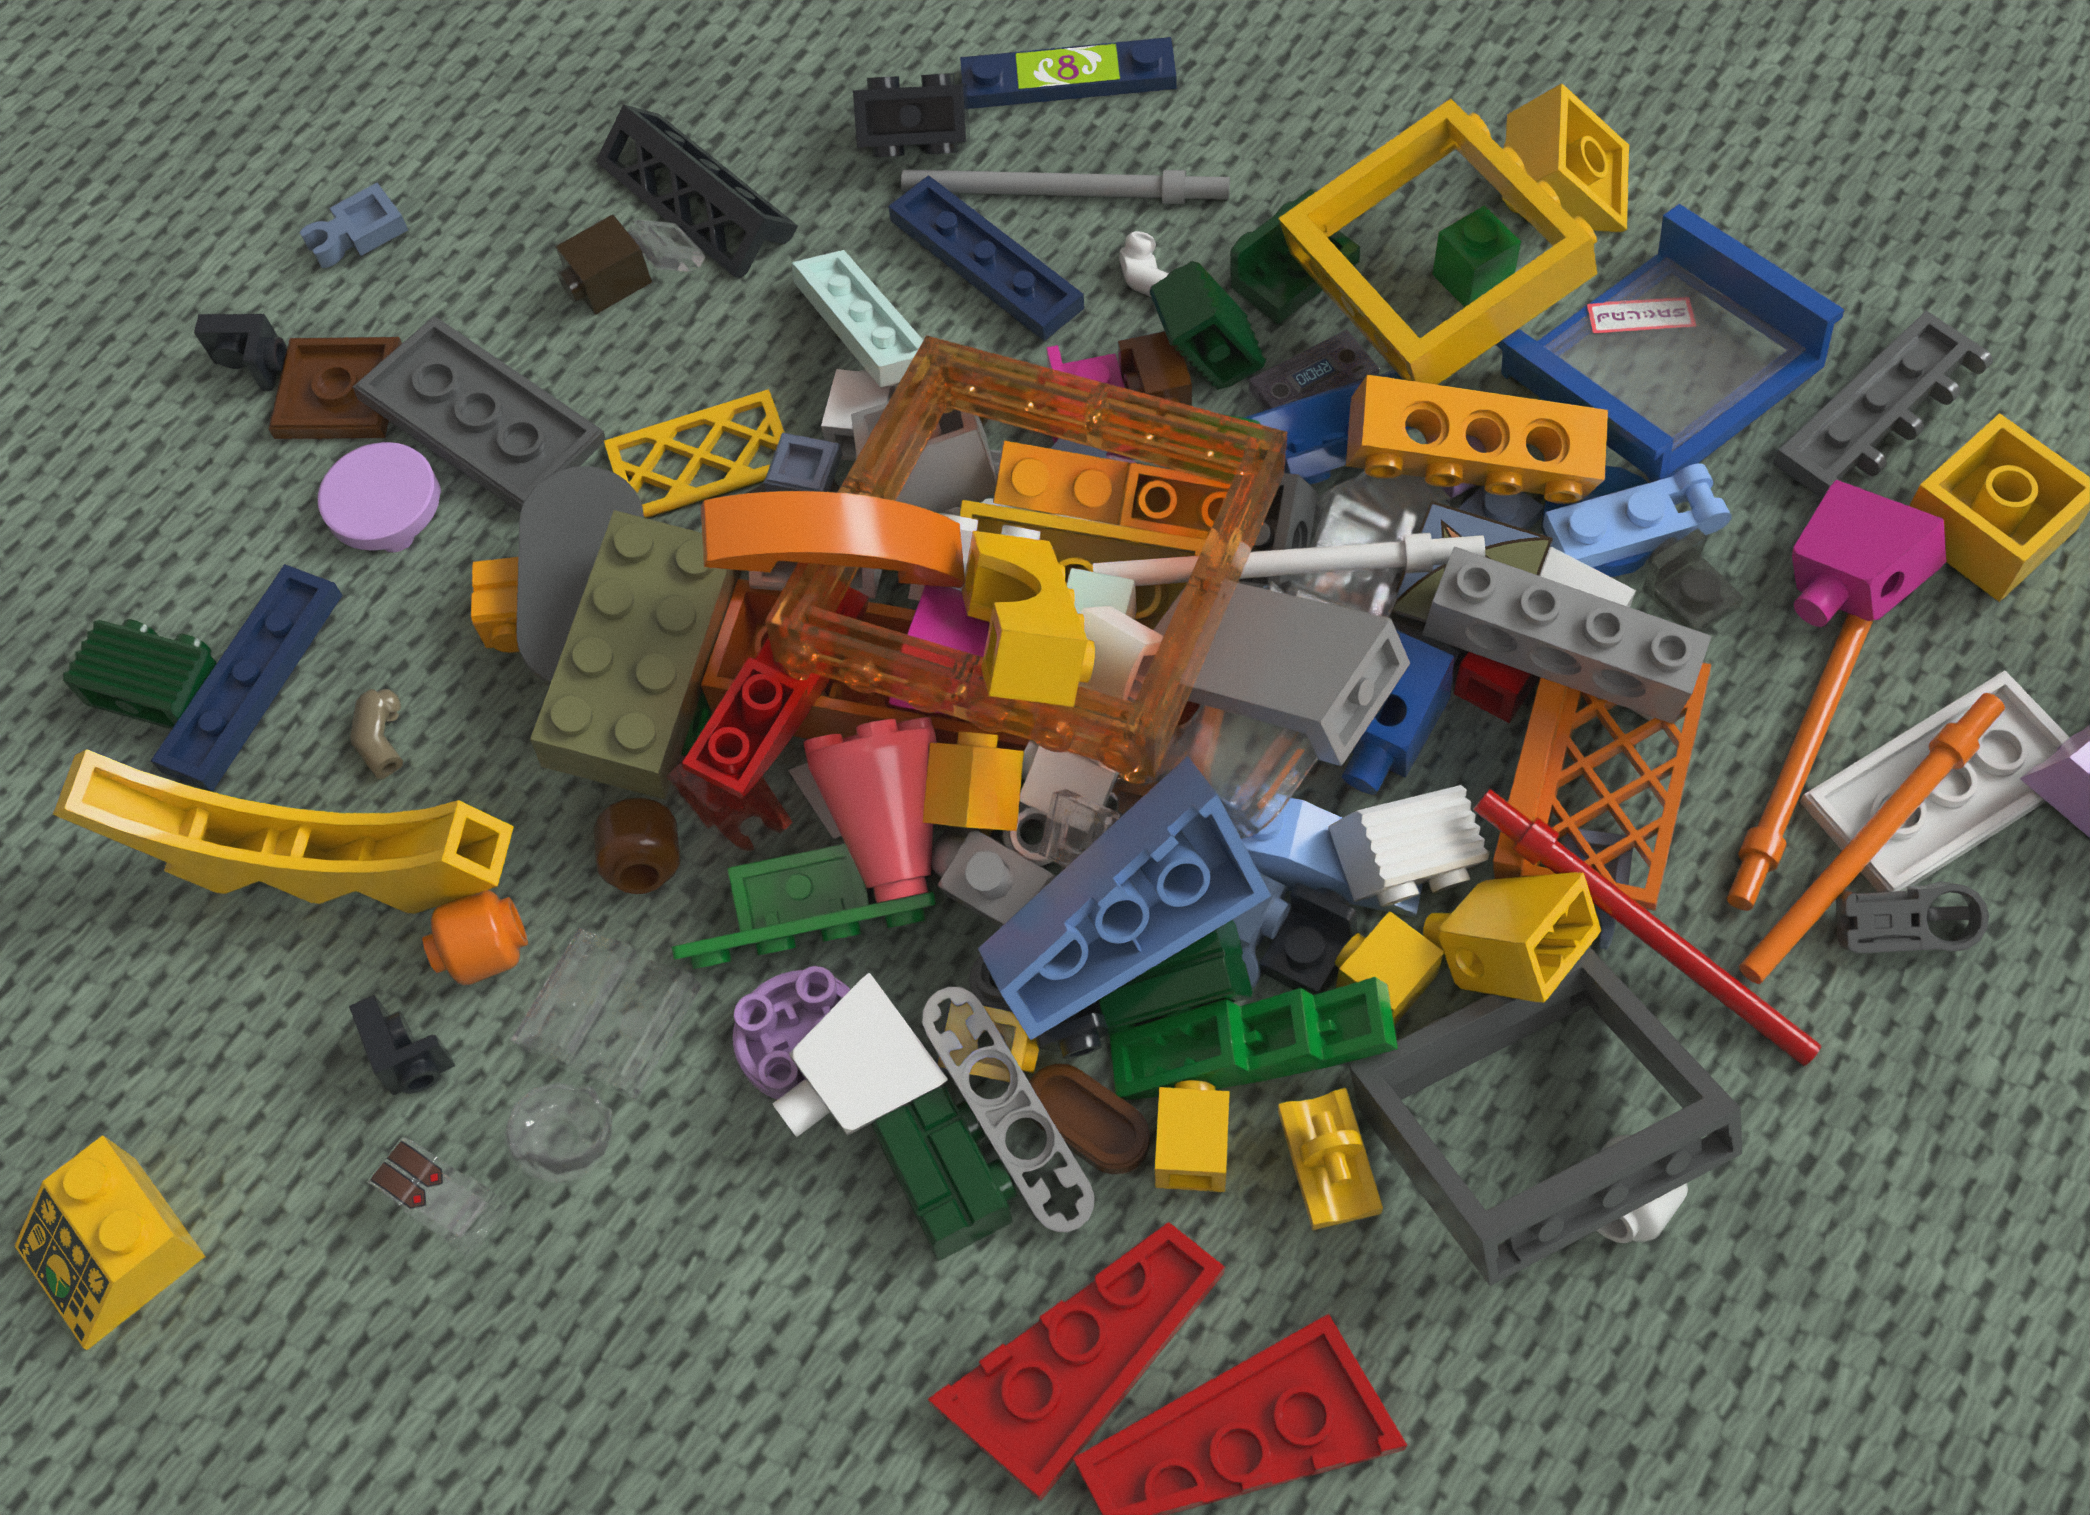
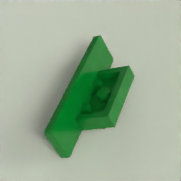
M840 844L727 868L740 932L672 946L671 949L674 960L690 957L692 969L732 961L729 948L755 943L757 955L759 956L797 948L794 934L820 929L822 941L825 942L861 934L859 921L885 916L887 928L925 921L923 907L936 905L934 892L870 905L867 887L846 844Z

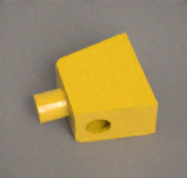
M1574 872L1485 880L1478 883L1452 913H1431L1428 915L1423 927V936L1444 951L1454 983L1461 989L1545 1003L1602 930L1584 873Z

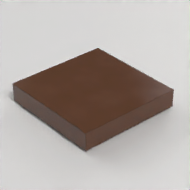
M400 337L290 338L268 428L273 438H385L389 421L358 400L353 386L402 344Z

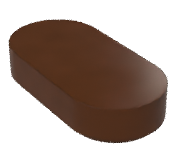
M1059 1063L1046 1066L1031 1078L1029 1083L1073 1153L1097 1170L1107 1174H1124L1134 1170L1143 1162L1149 1150L1150 1134L1144 1116L1136 1108L1082 1070L1069 1064ZM1032 1119V1121L1041 1130L1045 1132L1044 1127L1038 1121Z

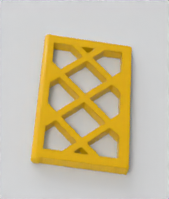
M767 389L604 440L613 473L625 479L636 493H638L644 482L669 491L664 498L642 504L644 516L649 518L765 481L770 464L756 469L748 467L761 445L776 451L781 434L785 432L771 393ZM763 406L766 414L757 430L731 421L735 414ZM703 424L712 426V429L699 448L673 440L677 432ZM724 431L749 440L735 462L710 453ZM646 442L654 445L640 467L622 461L620 450ZM665 450L691 459L677 480L652 472ZM702 464L727 473L724 479L696 488L689 485Z

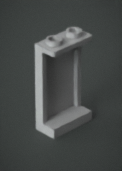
M1195 573L1153 630L1172 641V650L1165 674L1154 695L1149 700L1148 708L1161 711L1171 696L1302 732L1307 735L1319 760L1342 766L1410 665V661L1391 618Z

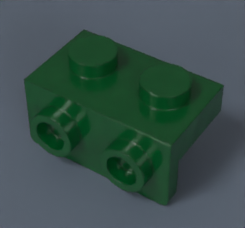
M1309 189L1296 200L1285 203L1272 218L1253 232L1250 231L1243 234L1230 251L1231 288L1277 324L1323 290L1290 254L1278 219L1314 194L1316 191L1313 189ZM1339 230L1328 237L1353 266L1359 263V245Z

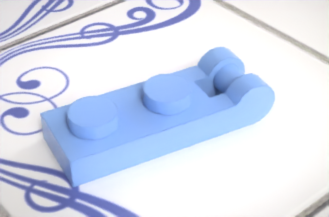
M1698 463L1681 469L1669 478L1547 511L1542 526L1547 536L1553 538V548L1590 567H1595L1717 532L1730 522L1732 515L1724 500L1714 497L1711 491L1713 479L1706 466ZM1688 501L1692 510L1678 513L1674 505Z

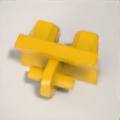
M1347 1089L1335 1090L1314 1099L1278 1104L1279 1117L1312 1231L1381 1214L1383 1206Z

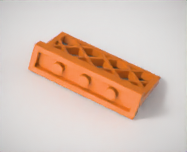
M1702 663L1693 693L1675 720L1677 721L1685 716L1682 732L1679 731L1675 724L1653 718L1631 732L1624 734L1607 711L1618 704L1598 699V697L1540 677L1508 803L1531 821L1538 817L1548 825L1550 824L1553 812L1560 822L1552 827L1559 833L1556 840L1569 833L1585 857V863L1642 907L1656 911L1710 677L1711 664ZM1581 697H1583L1589 706L1578 711ZM1598 717L1615 741L1584 758L1571 739L1573 730ZM1663 729L1677 747V754L1673 759L1651 771L1633 745ZM1623 752L1641 777L1610 794L1593 768ZM1568 753L1574 764L1563 770ZM1583 774L1600 800L1569 817L1556 798L1558 788ZM1671 775L1667 792L1659 781ZM1650 788L1663 806V814L1657 820L1636 830L1619 804ZM1609 811L1627 837L1596 854L1578 828ZM1500 831L1493 858L1495 879L1555 874L1549 868L1540 867V861L1532 865L1514 851L1512 847L1515 842ZM1657 835L1654 852H1652L1645 841ZM1635 847L1650 868L1645 889L1616 883L1604 865Z

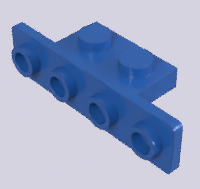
M1395 370L1376 375L1403 380ZM1363 380L1244 417L1259 421L1266 434L1258 471L1298 474L1311 485L1330 478V470L1345 466L1351 397Z

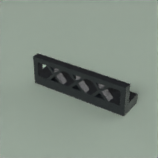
M622 105L595 162L731 275L742 278L748 273L764 240L786 244L792 239L798 227L797 224L664 117L655 112ZM630 136L635 140L638 164L625 167L618 161V158ZM667 166L670 169L673 192L661 196L657 193L654 170ZM702 195L705 197L708 221L694 224L691 218L689 198ZM738 224L747 233L735 256L727 251L724 227Z

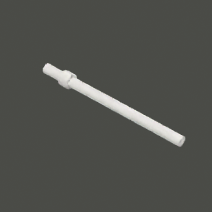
M1431 533L1404 534L1403 541L1093 563V572L1135 580V586L1186 583L1191 580L1195 573L1223 580L1404 567L1405 573L1432 572L1433 565L1447 564L1454 546L1485 557V541L1483 535L1432 539Z

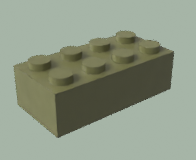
M616 510L613 511L530 738L541 767L666 799L702 692L701 683L737 580L741 577V570L704 567L702 533Z

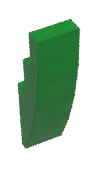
M1377 977L1316 995L1298 988L1242 1006L1225 999L1176 1016L1146 1023L1125 1032H1117L1110 1035L1115 1093L1123 1100L1159 1097V1087L1174 1088V1085L1181 1081H1203L1214 1085L1216 1089L1328 1068L1398 1050L1388 985Z

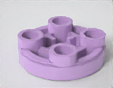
M373 443L347 453L333 464L325 474L319 487L318 508L329 530L342 543L361 550L384 549L387 552L395 553L408 548L412 544L414 536L419 534L431 521L439 504L441 487L426 458L415 449L399 443Z
M813 966L805 970L782 973L762 983L751 994L742 997L735 1006L733 1047L737 1061L753 1086L769 1097L778 1100L805 1080V1077L790 1058L789 1053L851 990L847 985L835 978L829 970L824 967Z

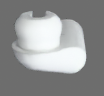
M1135 231L1126 237L1125 247L1120 250L1119 261L1127 285L1133 290L1151 297L1149 293L1151 286L1165 278L1169 273L1157 268L1156 259L1152 254L1156 247L1154 238L1147 233Z

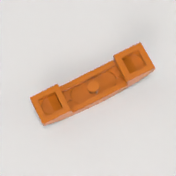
M776 491L730 495L704 500L701 505L704 567L770 573L777 561L896 570L898 571L899 583L961 588L965 583L960 524L946 516L918 506L871 496L816 491Z

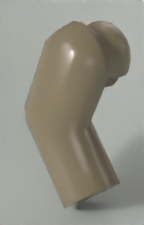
M370 689L360 695L355 702L350 741L376 778L381 780L403 766V760L384 736L385 722L395 721L399 716L397 711L401 709L398 696L388 689H382L378 692Z

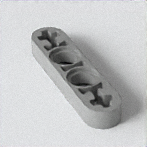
M947 987L938 990L928 999L923 1009L922 1023L926 1035L1036 1218L1044 1227L1055 1232H1070L1080 1228L1089 1220L1094 1209V1193L1090 1182L980 1000L972 992L962 987ZM949 998L955 1006H962L968 1003L972 1008L974 1014L968 1017L966 1025L975 1040L983 1031H987L994 1042L992 1046L973 1051L964 1059L960 1066H957L950 1056V1051L963 1048L957 1036L951 1030L940 1034L934 1025V1022L942 1016L938 1005ZM986 1057L1001 1060L1008 1067L1010 1073V1084L1007 1090L1001 1096L994 1099H985L978 1096L972 1090L969 1083V1073L972 1066L977 1061ZM1021 1118H1032L1038 1121L1044 1127L1046 1133V1144L1043 1151L1030 1159H1020L1014 1156L1008 1150L1005 1143L1006 1132L1009 1126ZM1057 1151L1061 1153L1066 1162L1063 1166L1052 1168L1059 1181L1066 1188L1077 1184L1082 1192L1074 1200V1205L1078 1212L1067 1219L1059 1210L1053 1211L1050 1214L1044 1210L1043 1204L1051 1198V1195L1041 1176L1036 1179L1032 1186H1029L1022 1176L1023 1172L1043 1167Z

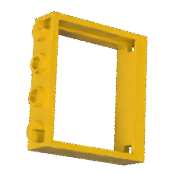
M1451 98L1278 218L1290 254L1402 379L1438 385L1597 275L1594 244L1598 241L1587 221L1581 216L1572 218L1561 207L1557 194L1547 182L1541 180L1536 183L1526 173L1524 164L1518 154L1510 146L1501 148L1491 138L1490 132L1480 116L1474 112L1467 115ZM1456 149L1553 247L1419 338L1328 237Z

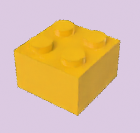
M1999 413L1920 484L1909 506L1943 518L1946 563L2000 602L2077 531L2090 511V477Z

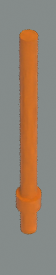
M1847 614L1758 826L1748 830L1738 855L1742 863L1727 896V902L1739 910L1749 911L1753 909L1767 873L1776 870L1787 845L1783 835L1873 621H1867L1856 615Z
M1983 693L1957 723L1946 724L1929 743L1930 753L1739 965V970L1748 980L1761 984L1952 769L1958 770L1963 768L1980 748L1978 739L2005 710L2003 702L1997 696Z

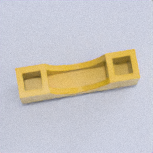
M973 531L965 570V583L962 586L961 592L967 615L990 622L981 667L988 696L1074 707L1079 682L1088 683L1091 678L1095 658V645L1093 640H1087L1084 632V615L1076 611L1074 606V590L1069 589L1066 585L1064 565L1058 564L1050 541Z

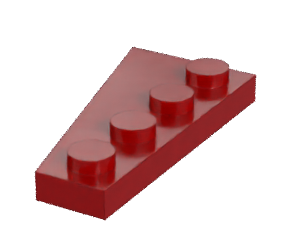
M1168 1222L1095 1276V1280L1066 1302L1061 1300L1039 1317L1040 1321L1006 1346L1004 1343L981 1359L979 1366L953 1385L947 1384L927 1400L936 1411L1041 1502L1074 1461L1073 1457L1080 1454L1224 1275L1225 1266Z
M1328 1313L1073 1457V1460L1101 1515H1170L1405 1451L1407 1443Z

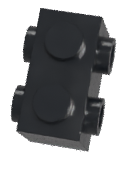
M954 73L921 75L922 86L900 87L899 76L867 78V89L853 90L857 148L872 147V157L905 155L904 145L926 144V154L959 152L958 142L970 140L967 84H954Z

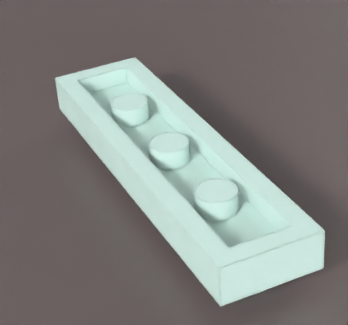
M844 250L792 262L793 279L796 286L880 388L885 386H903L912 382L913 379L935 374L934 352Z

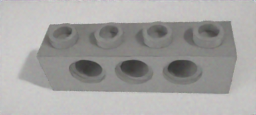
M1455 546L1436 591L1422 634L1674 724L1693 693L1712 637Z

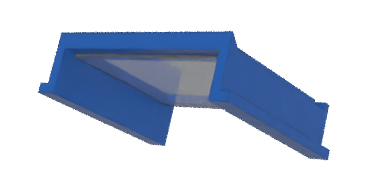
M1678 204L1663 215L1658 254L1589 303H1603L1591 313H1588L1586 305L1538 341L1522 330L1517 329L1497 343L1496 346L1502 350L1501 374L1506 379L1513 377L1544 401L1608 410L1606 446L1645 473L1651 483L1672 477L1681 469L1692 464H1698L1824 368L1834 324L1843 318L1844 309L1681 204ZM1591 322L1613 332L1593 334Z

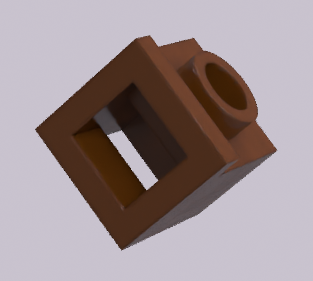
M1165 331L1118 341L1119 368L1123 383H1125L1128 402L1131 408L1141 407L1146 426L1167 428L1177 424L1181 419L1187 418L1188 409H1192V382L1184 357L1180 355L1179 351L1175 350L1174 346H1170Z

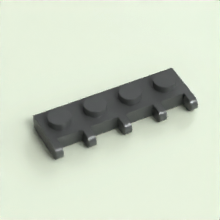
M1925 311L1778 450L1773 464L1822 499L1835 480L1841 481L1855 466L1870 476H1876L1886 467L1887 461L1884 455L1876 450L1875 447L1892 431L1906 440H1914L1924 430V425L1921 419L1914 415L1912 411L1928 396L1941 404H1951L1960 395V388L1956 382L1948 377L1960 365L1974 373L1981 374L1992 365L1993 358L1986 349L1933 314Z

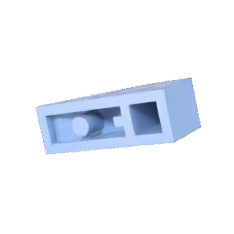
M1242 787L1237 788L1230 819L1259 873L1290 887L1288 891H1292L1297 883H1301L1314 890L1323 887L1337 892L1350 904L1416 918L1423 884L1416 885L1419 895L1389 906L1380 907L1377 896L1354 902L1328 828L1329 825L1342 819V817L1304 800Z

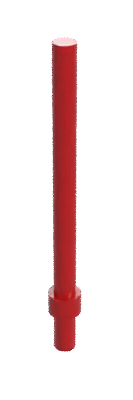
M1491 789L1475 805L1473 810L1513 840L1515 843L1512 849L1532 865L1540 861L1555 874L1584 873L1592 901L1596 906L1802 1066L1809 1064L1818 1054L1821 1044L1558 842L1556 839L1559 833L1540 818L1536 817L1531 821Z

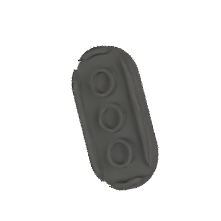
M572 467L551 474L539 482L528 494L520 513L517 643L525 665L532 674L534 673L537 678L544 681V684L548 687L553 678L613 511L616 510L645 518L641 501L633 487L619 475L598 467Z

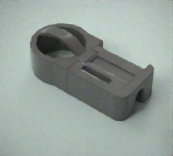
M1939 881L1923 886H1907V892L1856 893L1844 890L1836 899L1837 937L1842 948L1854 953L1935 949L1957 952L1969 949L1981 940L1988 927L1989 913L1985 901L1978 892L1965 885ZM1950 892L1961 894L1968 906L1930 907L1934 899ZM1969 920L1963 933L1949 941L1942 940L1933 935L1927 921Z

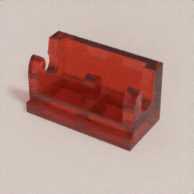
M682 762L666 776L700 822L708 829L714 825L739 849L752 851L755 848L750 838L740 832L742 822L749 817L761 818L766 827L779 834L793 823L763 776L742 799L682 769Z

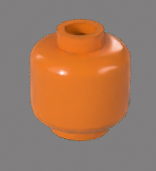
M489 890L471 896H464L434 909L431 917L432 934L422 938L425 953L433 970L437 974L447 970L450 976L461 985H471L514 968L520 960V948L528 945L523 922L511 898L507 897L501 900L494 892Z

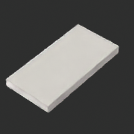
M2006 671L1996 675L1803 795L1800 801L1802 806L1838 847L1843 850L1930 753L1929 743L1946 724L1957 723L1983 693L1993 694L2003 702L2005 710L1978 739L1980 744L1979 750L1963 768L1958 770L1952 769L1861 871L1878 892L1906 891L1907 886L1918 884L2047 802L2020 778L2033 767L2051 757L2058 751L2057 748L2070 737Z

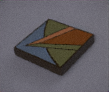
M1430 501L1418 532L1431 533L1432 539L1483 535L1486 558L1538 576L1542 574L1553 542L1552 537L1434 501ZM1447 564L1433 565L1432 572L1405 573L1404 568L1388 609V618L1424 631L1433 599Z

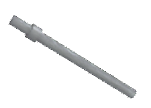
M903 169L901 173L902 192L909 191L929 175L951 193L1162 198V204H1185V199L1229 200L1230 177L1186 176V170H1164L1163 175Z

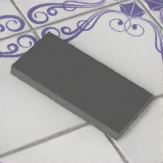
M436 316L429 319L353 386L358 400L520 513L528 494L539 482L558 471L580 467L606 440L602 429Z

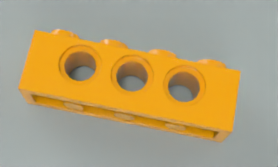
M1366 375L1351 397L1346 466L1364 469L1367 475L1375 478H1395L1403 474L1424 477L1426 483L1438 487H1452L1466 483L1485 486V490L1488 493L1495 495H1515L1522 491L1543 494L1545 500L1552 503H1576L1583 500L1605 480L1608 410ZM1405 427L1418 429L1424 435L1427 444H1419L1413 441L1408 436ZM1466 435L1479 439L1483 443L1486 453L1474 450L1467 442ZM1526 444L1537 447L1542 452L1545 462L1532 457L1527 450Z

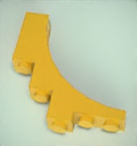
M87 749L74 756L53 815L165 861L167 862L164 869L165 872L215 893L227 894L260 881L310 903L321 904L357 891L405 913L413 914L449 903L464 896H471L498 887L514 826L460 800L427 809L393 813H336L295 809L248 801L190 787L140 771Z

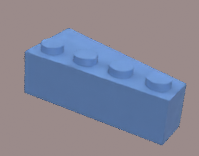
M1187 756L983 943L978 950L998 990L1029 1039L1032 1040L1271 897V894L1218 794Z

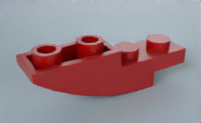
M812 568L756 658L748 657L683 760L682 769L742 799L773 764L836 671L838 656L868 609L869 596Z

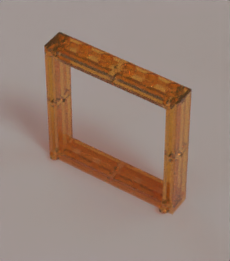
M926 335L838 493L864 495L896 501L943 413H951L954 409L1230 485L1135 702H1130L1080 686L1077 689L1074 707L988 696L981 669L983 657L835 613L859 567L797 563L765 620L774 661L781 663L784 671L797 680H807L811 673L841 681L851 689L861 693L876 692L906 701L910 706L922 712L934 713L938 711L970 721L976 727L987 732L996 733L1003 731L1035 741L1041 747L1052 752L1061 753L1068 751L1100 761L1106 767L1119 772V775L1126 781L1142 784L1147 776L1154 778L1283 478L1288 432Z

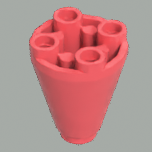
M931 717L908 720L897 724L896 719L880 720L857 726V735L842 738V734H831L804 741L809 770L867 889L874 888L876 903L928 893L925 877L931 875L933 824L922 822L930 743H937Z

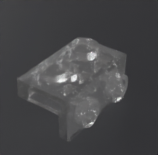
M1336 493L1327 502L1310 548L1403 541L1404 534H1411L1417 514L1404 509L1391 520ZM1404 567L1300 574L1292 596L1388 618L1397 598V593L1390 589L1396 572L1400 573Z

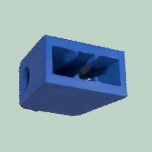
M1396 630L1410 661V665L1351 751L1353 756L1342 774L1343 780L1350 786L1371 795L1377 794L1389 770L1402 777H1407L1451 696L1454 656Z

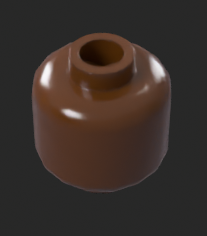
M627 798L611 804L599 814L594 824L596 869L606 883L625 893L646 894L656 890L675 875L680 865L677 821L668 807L651 799Z

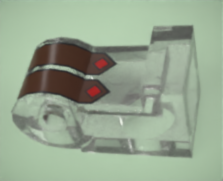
M401 1137L366 1181L376 1191L404 1210L409 1215V1218L469 1260L509 1209L491 1189L472 1177H467L406 1137ZM480 1214L479 1221L475 1227L466 1232Z

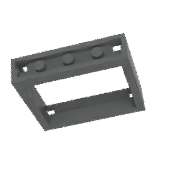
M1588 947L1545 1003L1487 994L1484 998L1446 1017L1435 1019L1424 1028L1398 1040V1050L1362 1058L1349 1065L1357 1106L1364 1118L1489 1286L1742 1154L1741 1108L1590 947ZM1589 1005L1683 1109L1486 1211L1401 1100Z

